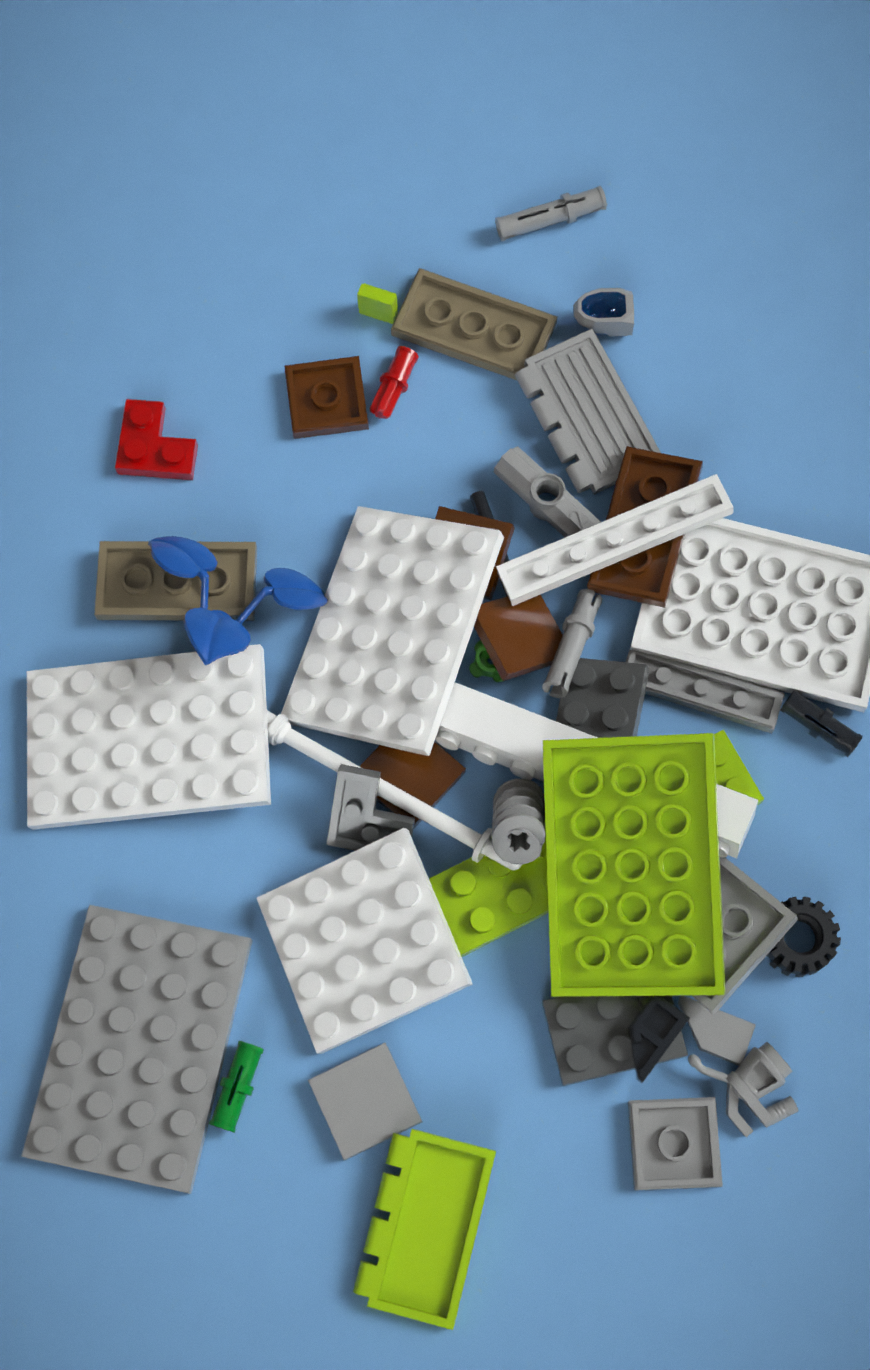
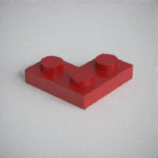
M126 399L115 464L116 472L120 475L193 480L198 450L196 439L162 437L166 411L164 402Z

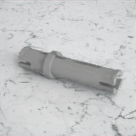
M601 186L574 195L569 193L561 194L558 200L530 207L503 217H496L495 224L501 241H505L508 238L539 230L563 221H567L568 224L576 222V217L607 209L606 197Z
M582 589L578 592L572 613L563 622L562 629L564 633L546 680L542 685L545 693L549 692L551 685H553L549 694L552 697L563 698L568 694V688L586 640L589 637L591 638L595 631L593 622L602 604V597L598 594L594 602H592L596 592L594 590Z

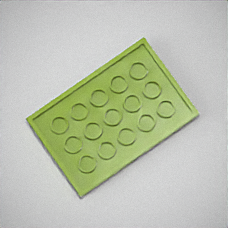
M714 733L542 740L551 997L725 995Z

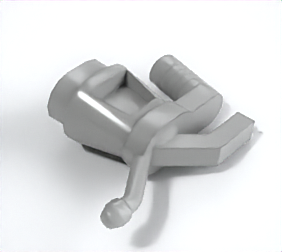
M768 1042L764 1043L760 1048H753L736 1071H732L729 1074L704 1066L701 1063V1059L695 1054L690 1055L688 1058L689 1064L695 1067L701 1074L727 1083L726 1115L745 1137H748L753 1130L738 1113L739 1098L766 1128L799 1112L791 1096L767 1108H764L758 1100L784 1085L786 1082L785 1078L792 1072L789 1065Z

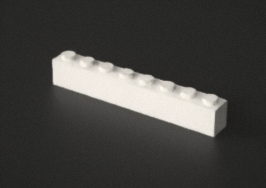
M455 682L435 739L441 746L447 749L457 750L460 748L473 753V756L482 763L488 765L498 763L508 767L513 774L522 779L532 780L536 778L544 782L542 740L597 737ZM716 784L720 857H727L729 855L737 859L754 819L758 800Z

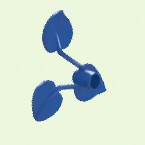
M177 536L158 537L148 542L153 559L166 572L183 578L198 576L201 580L200 608H193L186 612L184 627L192 646L204 665L247 649L251 638L242 623L266 596L272 595L279 605L296 610L318 608L326 605L328 602L324 591L304 574L289 568H274L265 573L264 582L267 586L260 590L239 617L234 620L223 611L208 610L209 575L207 572L213 571L217 567V560L210 550L194 540Z

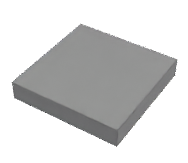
M386 1042L308 1080L344 1160L392 1138L393 1133L400 1134L422 1123L421 1117Z
M715 1097L628 1101L634 1190L723 1187Z

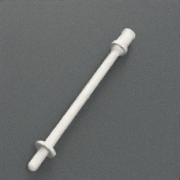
M267 710L269 744L275 746L286 743L335 772H338L340 764L361 768L293 730L287 716L283 714L277 716ZM380 778L378 796L473 848L472 860L476 863L485 855L510 870H518L522 864H511L503 861L495 853L492 846V828H488L481 835Z

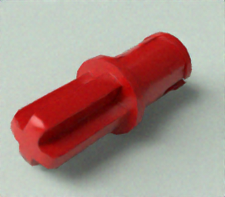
M398 346L387 372L381 374L379 378L381 382L380 387L370 406V412L379 419L390 418L401 393L407 391L408 378L419 358L414 350L405 346Z

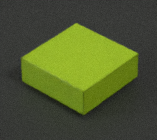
M365 283L361 284L357 293L359 313L393 324L398 315L396 293Z

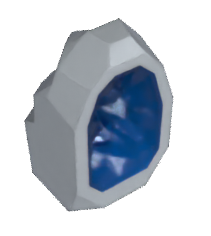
M598 288L587 292L573 304L574 318L580 325L593 329L595 333H604L609 337L632 335L634 328L632 291L622 288Z

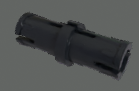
M797 690L791 693L780 711L785 712L810 730L808 734L815 739L818 736L843 752L847 757L851 755L862 739V735L857 734L834 718L833 711L828 708L825 710L821 709L799 694Z

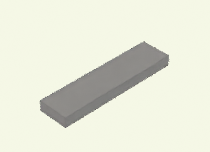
M629 649L626 662L646 664L649 668L645 694L771 734L773 733L785 693L725 674Z

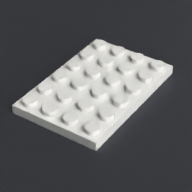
M358 506L325 594L328 602L320 607L281 714L289 718L288 720L291 725L429 756L504 539L501 531Z
M721 518L684 535L666 606L663 608L645 603L641 604L630 650L682 662L790 694L797 690L799 694L806 698L864 713L870 697V555Z
M260 644L249 645L247 649L240 653L222 657L208 665H204L197 652L27 671V826L32 830L271 805L264 649Z

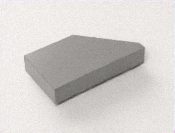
M681 995L678 1005L683 1013L690 1018L688 1024L699 1050L740 1066L744 1060L756 1024L718 1010L713 1015L698 1001Z

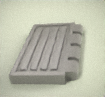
M593 329L587 330L525 359V368L515 373V377L527 399L540 394L541 397L533 400L530 405L544 431L558 427V430L550 433L548 438L562 464L575 459L576 462L569 465L565 470L578 493L591 488L595 495L616 485L626 446L661 453Z

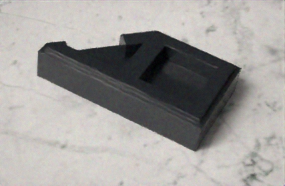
M651 996L628 1027L636 1080L640 1083L644 1082L690 1019L662 996Z

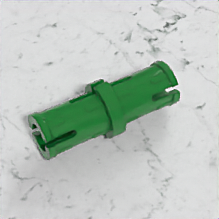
M238 1041V1047L227 1077L221 1078L219 1085L223 1088L212 1119L209 1121L210 1125L233 1133L236 1131L235 1127L247 1095L251 1096L254 1090L250 1085L261 1054L264 1052V1049L243 1041Z

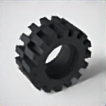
M792 897L785 902H781L797 915V921L809 925L815 935L814 946L808 952L800 953L793 951L788 947L783 936L767 954L771 959L769 964L774 969L777 966L783 969L782 974L789 975L793 973L795 977H803L806 974L812 975L829 964L837 954L836 948L840 945L841 937H837V932L840 931L839 923H833L832 918L835 915L831 910L825 912L822 909L825 904L820 901L814 904L810 902L811 898L803 897L801 900Z

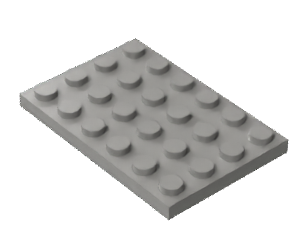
M89 905L21 1157L192 1194L252 939Z

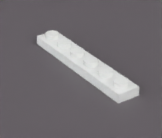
M715 474L496 566L497 572L511 604L514 606L733 514V505L718 475Z

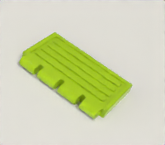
M413 1128L411 1129L410 1137L393 1133L385 1164L402 1168L401 1173L398 1176L383 1172L374 1208L390 1212L389 1220L372 1216L363 1249L364 1253L378 1256V1264L361 1260L353 1293L369 1297L367 1307L446 1329H454L496 1150Z

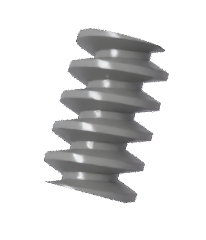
M513 779L505 782L497 789L493 797L492 846L495 853L503 861L511 864H526L534 861L540 856L542 845L545 842L544 793L539 785L528 779Z

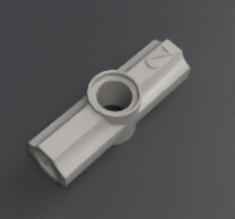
M518 446L513 449L510 448L494 467V473L529 504L531 513L536 518L550 523L564 537L601 523L599 519L566 490L565 484L560 477L547 473ZM542 493H551L556 499L553 501H543L538 496Z

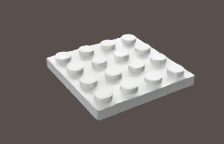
M402 828L257 897L317 1054L327 1052L473 985L408 829Z

